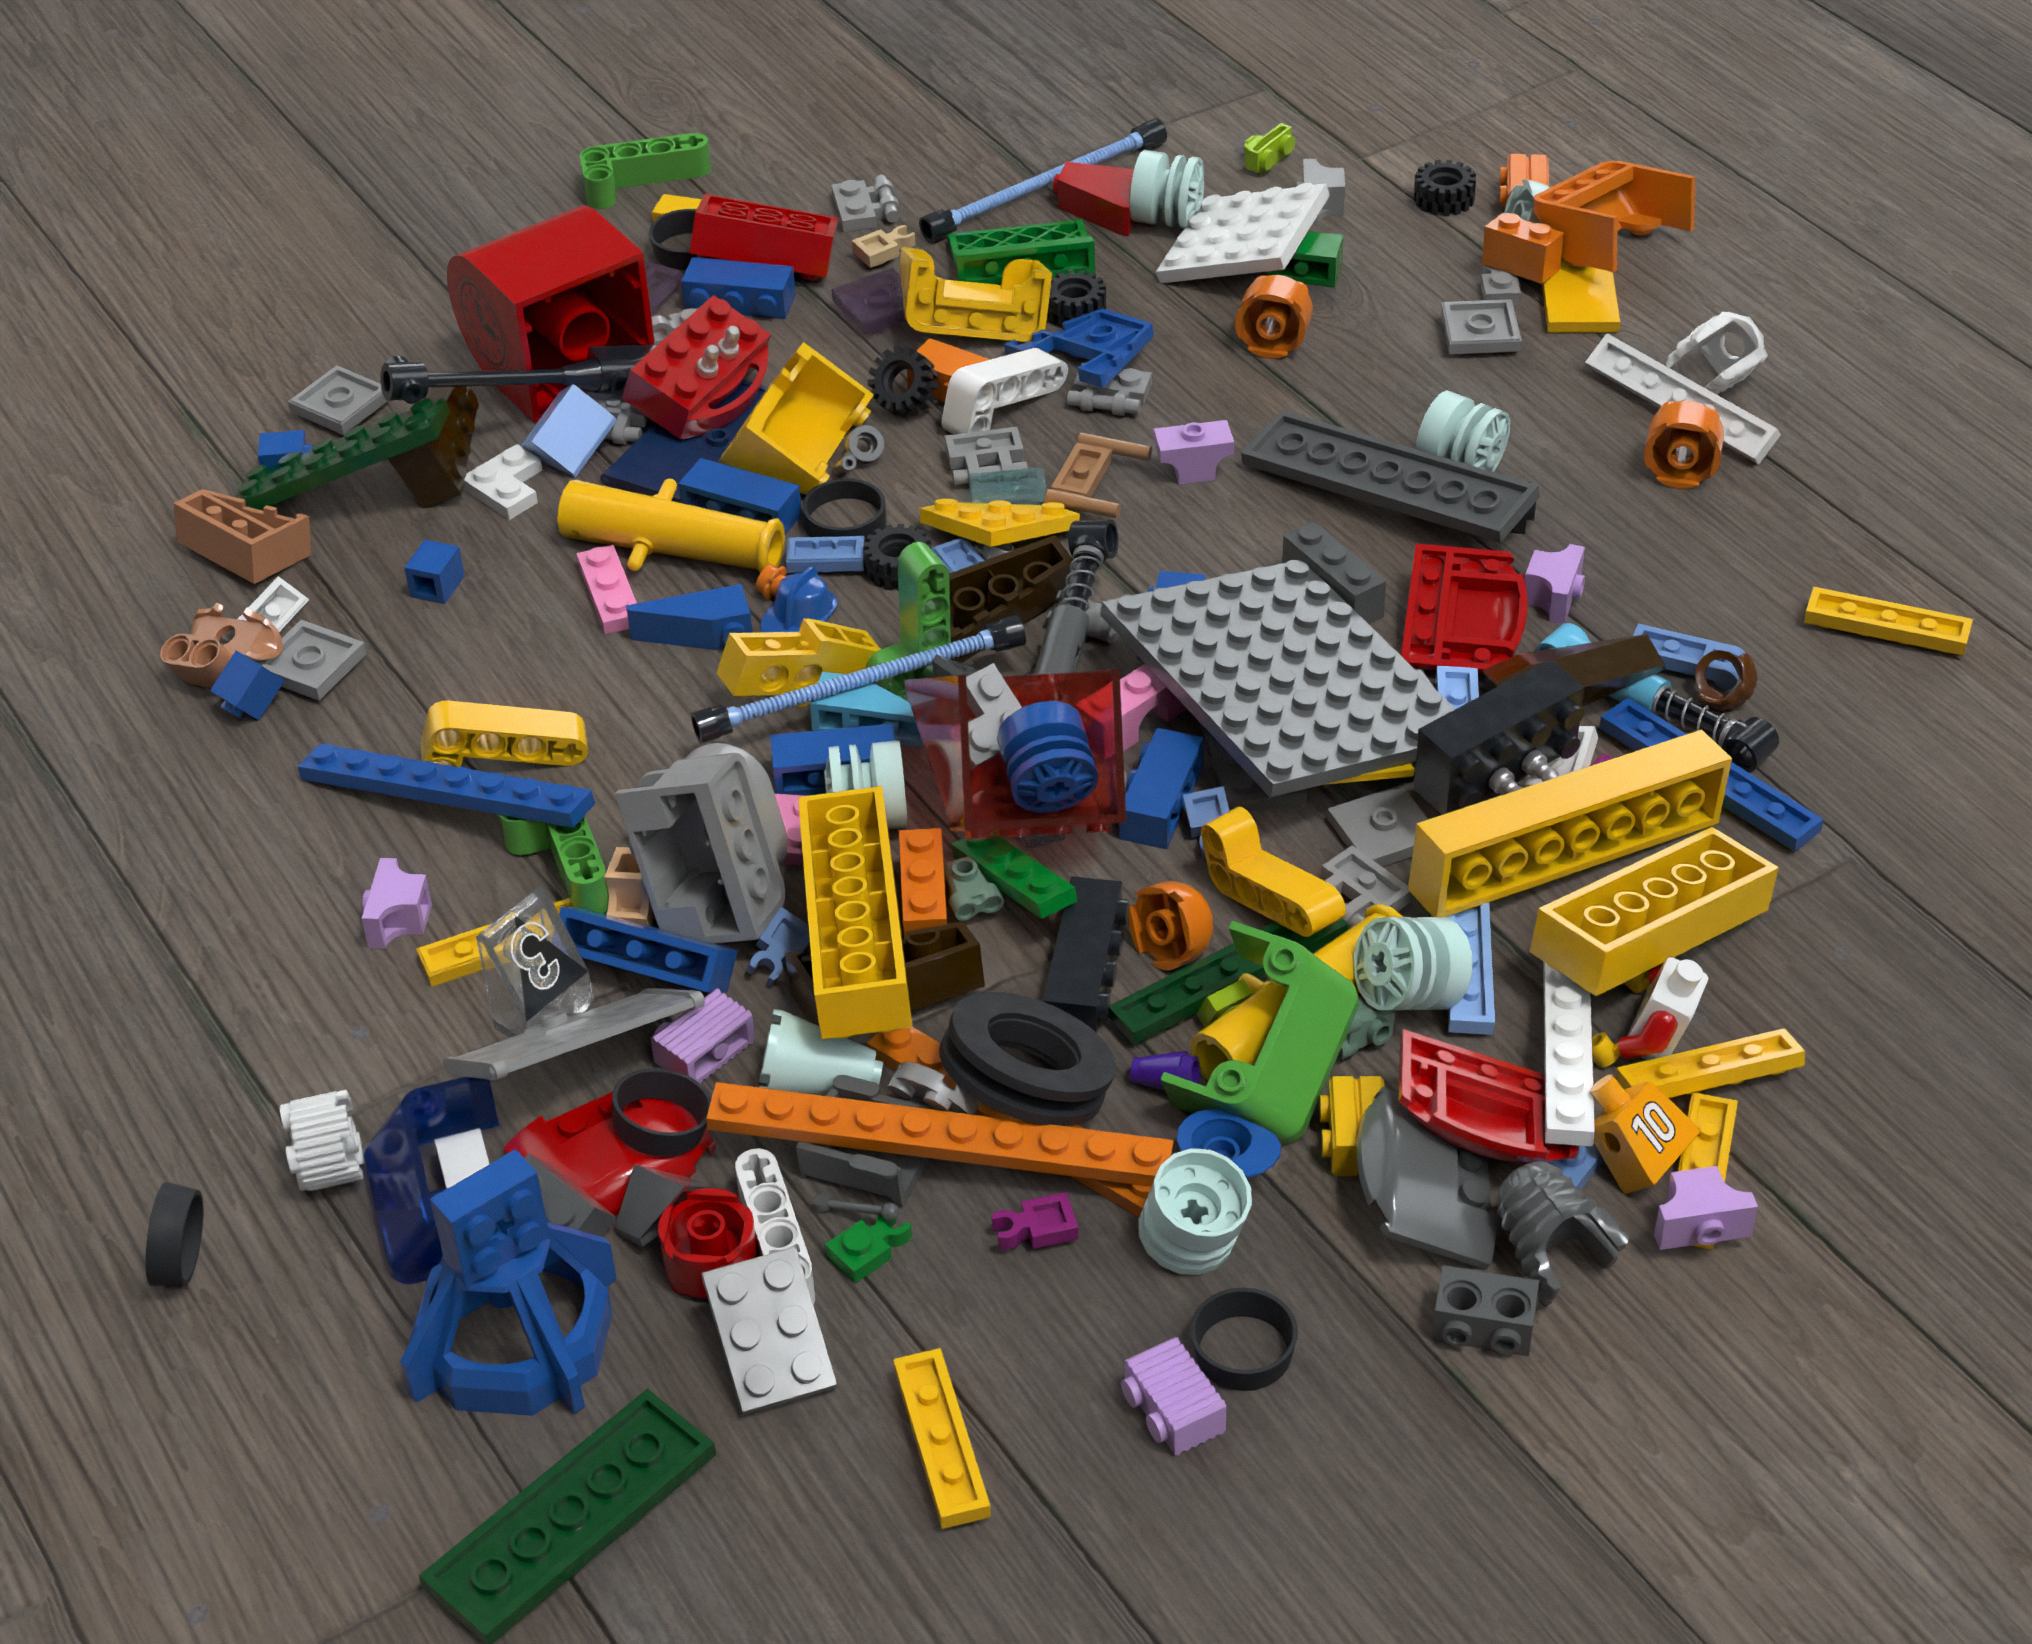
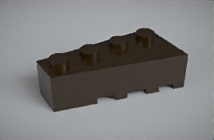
M466 387L428 389L425 399L429 398L431 401H435L444 397L450 408L439 438L388 458L422 508L462 494L464 478L467 475L468 456L471 453L472 434L475 431L476 412L479 409L475 393Z
M1055 535L949 573L951 644L954 641L957 642L967 637L976 636L978 632L984 631L985 625L1012 615H1018L1023 624L1058 602L1056 596L1059 590L1063 591L1067 586L1065 579L1071 573L1070 564L1073 559ZM981 650L969 652V654L960 655L959 657L955 656L951 660L963 663Z

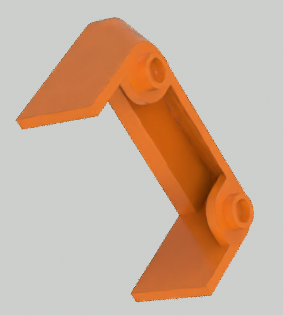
M1606 161L1534 196V213L1540 223L1547 224L1551 229L1564 233L1561 257L1569 262L1571 266H1588L1614 272L1617 270L1618 231L1622 228L1631 230V233L1634 235L1650 234L1653 229L1661 225L1690 232L1694 230L1695 176L1623 161Z

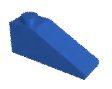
M741 584L626 605L631 640L718 650L725 648L729 633H752L750 610Z

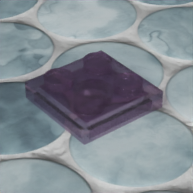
M894 268L831 289L832 301L865 335L879 332L886 327L900 322H906L901 277Z

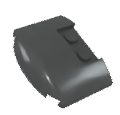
M1382 1087L1374 1096L1376 1099L1364 1111L1357 1136L1358 1172L1368 1206L1378 1205L1388 1222H1383L1379 1228L1385 1237L1486 1270L1491 1265L1499 1215L1492 1213L1488 1157L1461 1149L1435 1135L1399 1102V1092Z

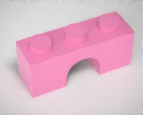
M1143 664L1081 704V718L1089 741V747L1098 753L1108 756L1110 761L1139 742V727L1149 711L1169 722L1186 711L1187 708L1146 664Z

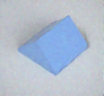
M572 384L559 392L521 444V447L539 457L541 462L576 478L614 426L617 419Z

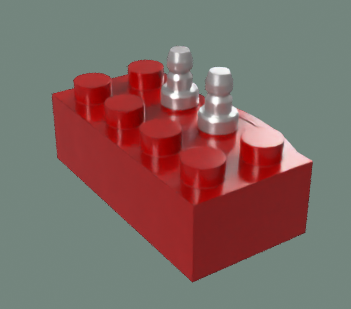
M713 295L630 369L622 399L680 440L703 435L715 428H721L744 413L757 397L767 370L768 343L771 334L759 327L756 321L746 318L730 307L727 301ZM755 369L758 373L753 383L740 397L723 407L714 409L723 399L733 393L741 382Z

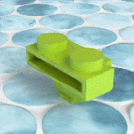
M1280 123L1265 136L1252 135L1244 144L1246 169L1262 175L1285 156L1289 155L1295 146L1292 127Z

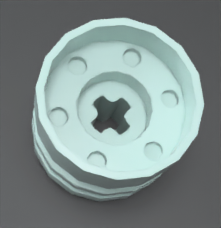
M1143 150L1137 159L1131 183V219L1134 222L1156 225L1164 212L1168 227H1175L1178 222L1182 229L1188 227L1190 218L1200 210L1203 200L1204 166L1200 157H1191L1187 162L1184 155H1178L1175 157L1170 168L1169 158L1166 153Z
M1446 390L1436 397L1427 410L1418 432L1416 449L1494 472L1507 446L1510 433L1509 415L1507 412L1496 408L1492 409V407L1483 403L1475 406L1472 399Z
M899 740L872 743L870 762L861 763L856 745H849L851 764L841 765L839 746L828 747L829 756L824 771L826 793L882 786L888 829L907 828L906 796Z
M1447 917L1375 918L1365 925L1359 935L1353 955L1354 977L1358 990L1367 1004L1377 1010L1450 1009L1459 1003L1465 995L1473 972L1472 951L1468 938L1458 923Z
M1191 1148L1170 1156L1160 1165L1138 1219L1139 1238L1147 1254L1160 1266L1178 1274L1200 1275L1217 1269L1228 1259L1252 1205L1251 1186L1245 1174L1228 1157L1212 1150Z

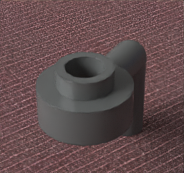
M861 425L852 430L845 440L846 453L833 466L834 475L843 477L856 467V463L868 464L876 460L884 450V439L880 431L870 425ZM858 440H863L867 443V452H861L858 449Z

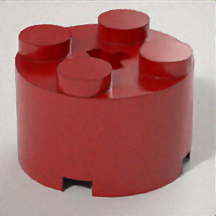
M703 1188L686 1193V1200L676 1206L673 1203L665 1208L660 1217L658 1233L664 1269L671 1288L679 1295L707 1298L702 1281V1273L758 1257L754 1218L751 1210L740 1203L737 1195L718 1188Z

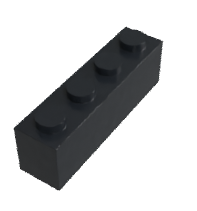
M1071 876L1070 884L1075 887L1078 902L1065 907L1063 910L1043 1002L1073 1015L1097 1033L1100 1019H1108L1110 993H1106L1107 987L1114 988L1117 962L1112 960L1113 956H1121L1123 930H1119V926L1127 925L1130 901L1122 899V881Z

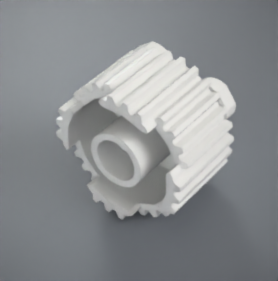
M347 1090L293 1100L288 1104L280 1105L282 1124L285 1132L290 1131L292 1146L286 1147L287 1161L291 1174L296 1173L300 1191H314L363 1179V1171L359 1166L364 1164L362 1142L359 1132H356L352 1116L348 1117L347 1111L353 1110L351 1098Z

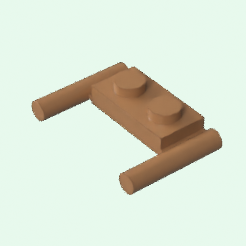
M1081 432L1078 442L1053 482L1051 489L1047 490L1045 503H1062L1064 508L1117 519L1120 515L1121 504L1091 498L1111 463V454L1149 461L1152 455V446Z

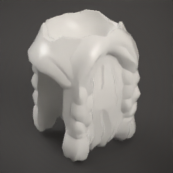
M1722 312L1720 315L1712 317L1706 323L1695 328L1689 336L1679 341L1676 346L1677 350H1674L1668 356L1666 365L1670 368L1699 348L1719 374L1704 388L1719 395V392H1725L1727 388H1732L1734 384L1747 378L1759 363L1765 361L1768 354L1764 347L1763 334L1750 317L1732 312ZM1725 333H1735L1741 338L1744 344V354L1742 357L1731 356L1726 351L1724 346Z

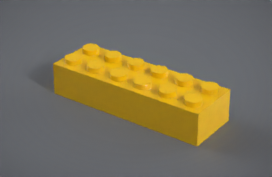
M1710 827L1540 907L1537 913L1530 953L1547 963L1549 967L1559 971L1580 985L1582 989L1598 996L1664 963L1667 958H1674L1768 911L1779 867L1715 828Z

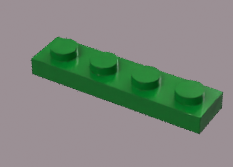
M987 827L973 830L965 838L951 844L956 860L970 856L977 863L979 870L989 883H994L999 890L1041 919L1078 902L1073 885Z

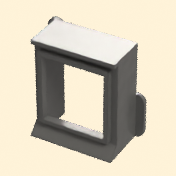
M847 1075L836 1076L833 1079L832 1087L826 1095L934 1110L933 1107L880 1094V1086L877 1083ZM798 1142L796 1146L802 1179L811 1176L887 1196L901 1208L904 1207L930 1158L903 1155L897 1166L893 1162L863 1154L852 1155L836 1151V1146Z

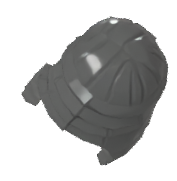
M1537 1161L1525 1164L1511 1172L1500 1186L1497 1197L1499 1204L1497 1214L1502 1218V1228L1510 1232L1509 1241L1516 1248L1514 1257L1521 1262L1523 1274L1529 1277V1279L1539 1280L1538 1301L1544 1306L1552 1304L1561 1287L1550 1268L1546 1254L1547 1249L1558 1243L1576 1238L1603 1268L1614 1265L1619 1252L1626 1247L1629 1236L1620 1229L1616 1219L1611 1218L1606 1209L1598 1207L1594 1199L1585 1198L1583 1190L1573 1185L1572 1178L1564 1176L1560 1168L1548 1162Z

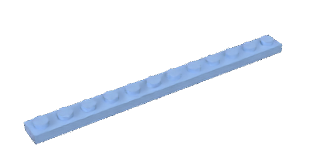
M1437 666L1435 677L1436 690L1455 709L1479 697L1477 668ZM1488 902L1447 916L1448 919L1458 923L1468 938L1472 951L1473 969L1469 988L1459 1003L1447 1009L1448 1032L1493 1035L1495 1010Z

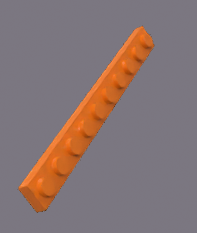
M719 1082L715 1084L706 1118L707 1130L1151 1187L1160 1165L1172 1156L1173 1140L1051 1124L1041 1125L1027 1121Z

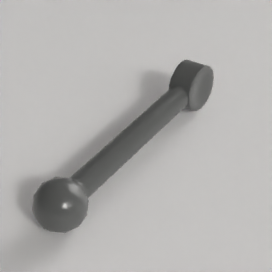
M827 1193L818 1194L813 1198L815 1210L818 1212H825L830 1208L882 1215L887 1221H894L899 1216V1208L894 1203H886L883 1206L835 1200L831 1199Z

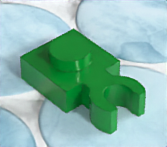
M882 1215L877 1216L876 1224L871 1227L863 1220H860L825 1243L826 1257L854 1283H857L892 1259L891 1247H899L909 1242L912 1238L911 1224L907 1221L898 1228H890L897 1223V1219L887 1221Z

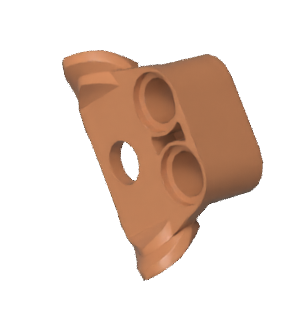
M215 603L212 608L198 609L192 623L190 635L177 634L169 638L162 646L160 658L185 683L212 688L236 650L253 661H262L279 656L283 648L279 631L270 620L248 607L245 608L242 614L247 621L221 617L225 606ZM235 630L232 640L222 645L220 639L227 631Z

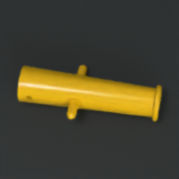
M673 479L664 480L658 494L653 496L580 480L569 481L563 490L559 502L557 522L559 532L563 537L631 548L633 550L629 556L627 566L632 571L639 570L646 556L655 552L757 569L761 573L768 564L778 567L784 552L785 531L783 524L778 518L764 522L671 501L677 489V483Z
M1380 903L1368 907L1363 920L1313 953L1351 981L1356 988L1357 995L1360 992L1354 977L1353 962L1357 939L1365 925L1375 918L1403 917L1393 907ZM1244 973L1239 977V980H1245L1253 992L1252 996L1192 1036L1190 1044L1192 1056L1198 1057L1200 1072L1207 1081H1209L1214 1069L1223 1062L1237 1060L1255 1065L1288 988L1271 981L1263 982L1248 973Z

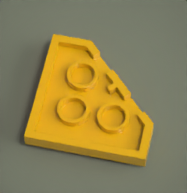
M938 499L935 501V505L920 508V523L990 547L1069 531L1073 521H1080V513L1064 509V504L1057 502H1048L1042 505L1011 504L1008 501L1002 500L989 503L958 502L955 499Z

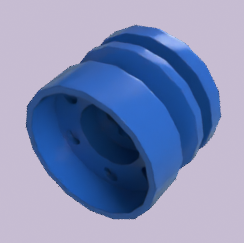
M1057 701L1037 702L1018 709L1000 725L997 742L1002 760L1007 769L1006 774L1010 782V789L1016 804L1025 810L1039 813L1060 811L1081 802L1096 788L1099 775L1088 745L1089 741L1079 711L1071 705Z

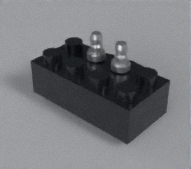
M1550 659L1419 728L1414 790L1439 813L1444 815L1492 799L1502 793L1507 794L1523 789L1517 783L1528 775L1541 778L1542 782L1559 777L1558 772L1550 768L1548 763L1559 757L1568 759L1580 747L1578 732L1580 721L1584 716V710L1582 709L1584 687Z

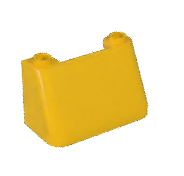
M901 247L899 267L904 314L906 321L914 330L925 333L1016 340L1020 342L1031 341L1032 333L1045 330L1052 272L1041 262L1027 259H1016L1009 262L1004 268L1001 285L945 280L934 275V261L926 251Z
M803 342L767 388L718 463L799 485L800 493L807 495L813 488L826 482L830 477L825 472L828 467L827 462L851 426H861L871 412L866 406L874 394Z

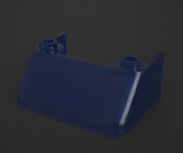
M461 1077L410 1091L365 1147L364 1159L389 1272L392 1278L400 1283L415 1284L427 1281L431 1269L440 1264L443 1256L430 1199L448 1188L430 1192L419 1146L454 1134L478 1128L481 1131L499 1126L490 1080Z

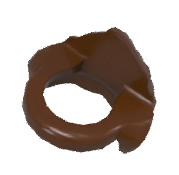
M1724 650L1712 651L1703 656L1695 670L1696 684L1700 689L1698 702L1704 706L1708 705L1709 709L1716 712H1725L1726 710H1733L1735 707L1742 706L1746 700L1752 697L1757 686L1758 672L1752 658L1747 653L1735 656L1731 652ZM1717 659H1725L1732 663L1737 675L1741 679L1740 684L1726 697L1719 691L1711 688L1705 677L1706 668Z

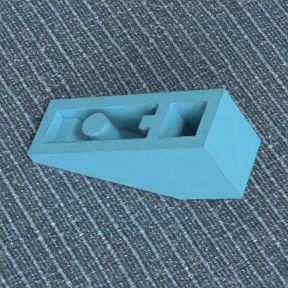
M822 671L818 683L829 679L832 680L833 678L837 679V677H842V675L846 674ZM869 682L867 685L864 684V686L855 687L854 689L850 688V690H845L844 692L840 691V693L831 694L824 698L821 697V699L816 698L815 701L811 700L810 702L812 731L893 724L895 741L899 740L900 745L930 749L932 744L930 713L874 683Z

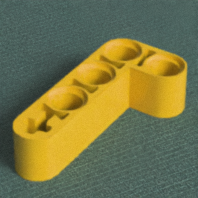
M440 701L429 708L420 743L422 761H431L436 764L461 767L463 757L574 766L583 762L588 755L585 723L578 714L458 701Z
M1238 806L1202 826L1201 838L1211 880L1215 887L1227 897L1304 937L1315 934L1345 916L1346 906L1344 900L1333 885L1262 850L1256 823L1251 814L1243 807Z

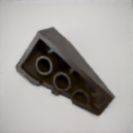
M1648 634L1520 653L1484 669L1482 672L1489 687L1493 690L1551 659L1584 687L1582 707L1666 668Z

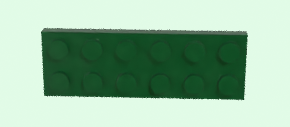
M444 397L435 401H431L429 398L415 403L410 408V411L398 415L397 412H391L381 417L377 424L368 428H365L364 425L356 426L347 431L343 438L333 442L330 438L324 439L313 445L310 451L300 455L297 451L289 453L282 457L278 464L268 468L266 465H259L246 473L243 484L237 490L236 498L244 499L246 507L260 510L266 505H273L439 438L450 408Z
M647 1388L418 1575L421 1587L484 1644H492L716 1455L715 1443Z

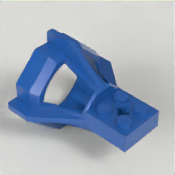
M515 1149L430 1199L443 1256L440 1264L431 1269L427 1278L410 1335V1343L400 1360L408 1393L415 1402H419L440 1390L451 1405L460 1411L533 1416L559 1399L573 1414L585 1408L581 1385L598 1375L613 1315L609 1290L606 1288L616 1280L611 1244L604 1237L547 1222L538 1173ZM542 1271L562 1276L585 1291L581 1315L565 1338L538 1275ZM486 1303L496 1308H509L513 1306L534 1358L512 1364L491 1365L469 1361L451 1352L459 1319Z

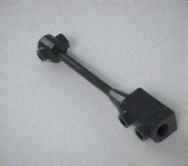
M656 344L589 346L587 361L562 366L559 369L428 373L423 362H409L403 356H393L387 359L382 366L380 375L381 390L385 400H404L409 404L425 399L429 388L560 383L565 386L574 384L578 388L593 390L595 393L613 392L617 396H623L630 369L653 350Z

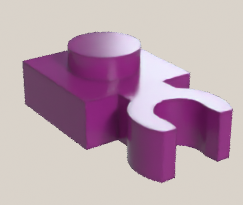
M1067 1192L1021 1201V1213L1000 1210L991 1215L993 1231L1009 1229L1008 1231L997 1233V1244L1000 1250L1013 1249L1022 1240L1030 1239L1033 1249L1079 1239L1078 1225Z

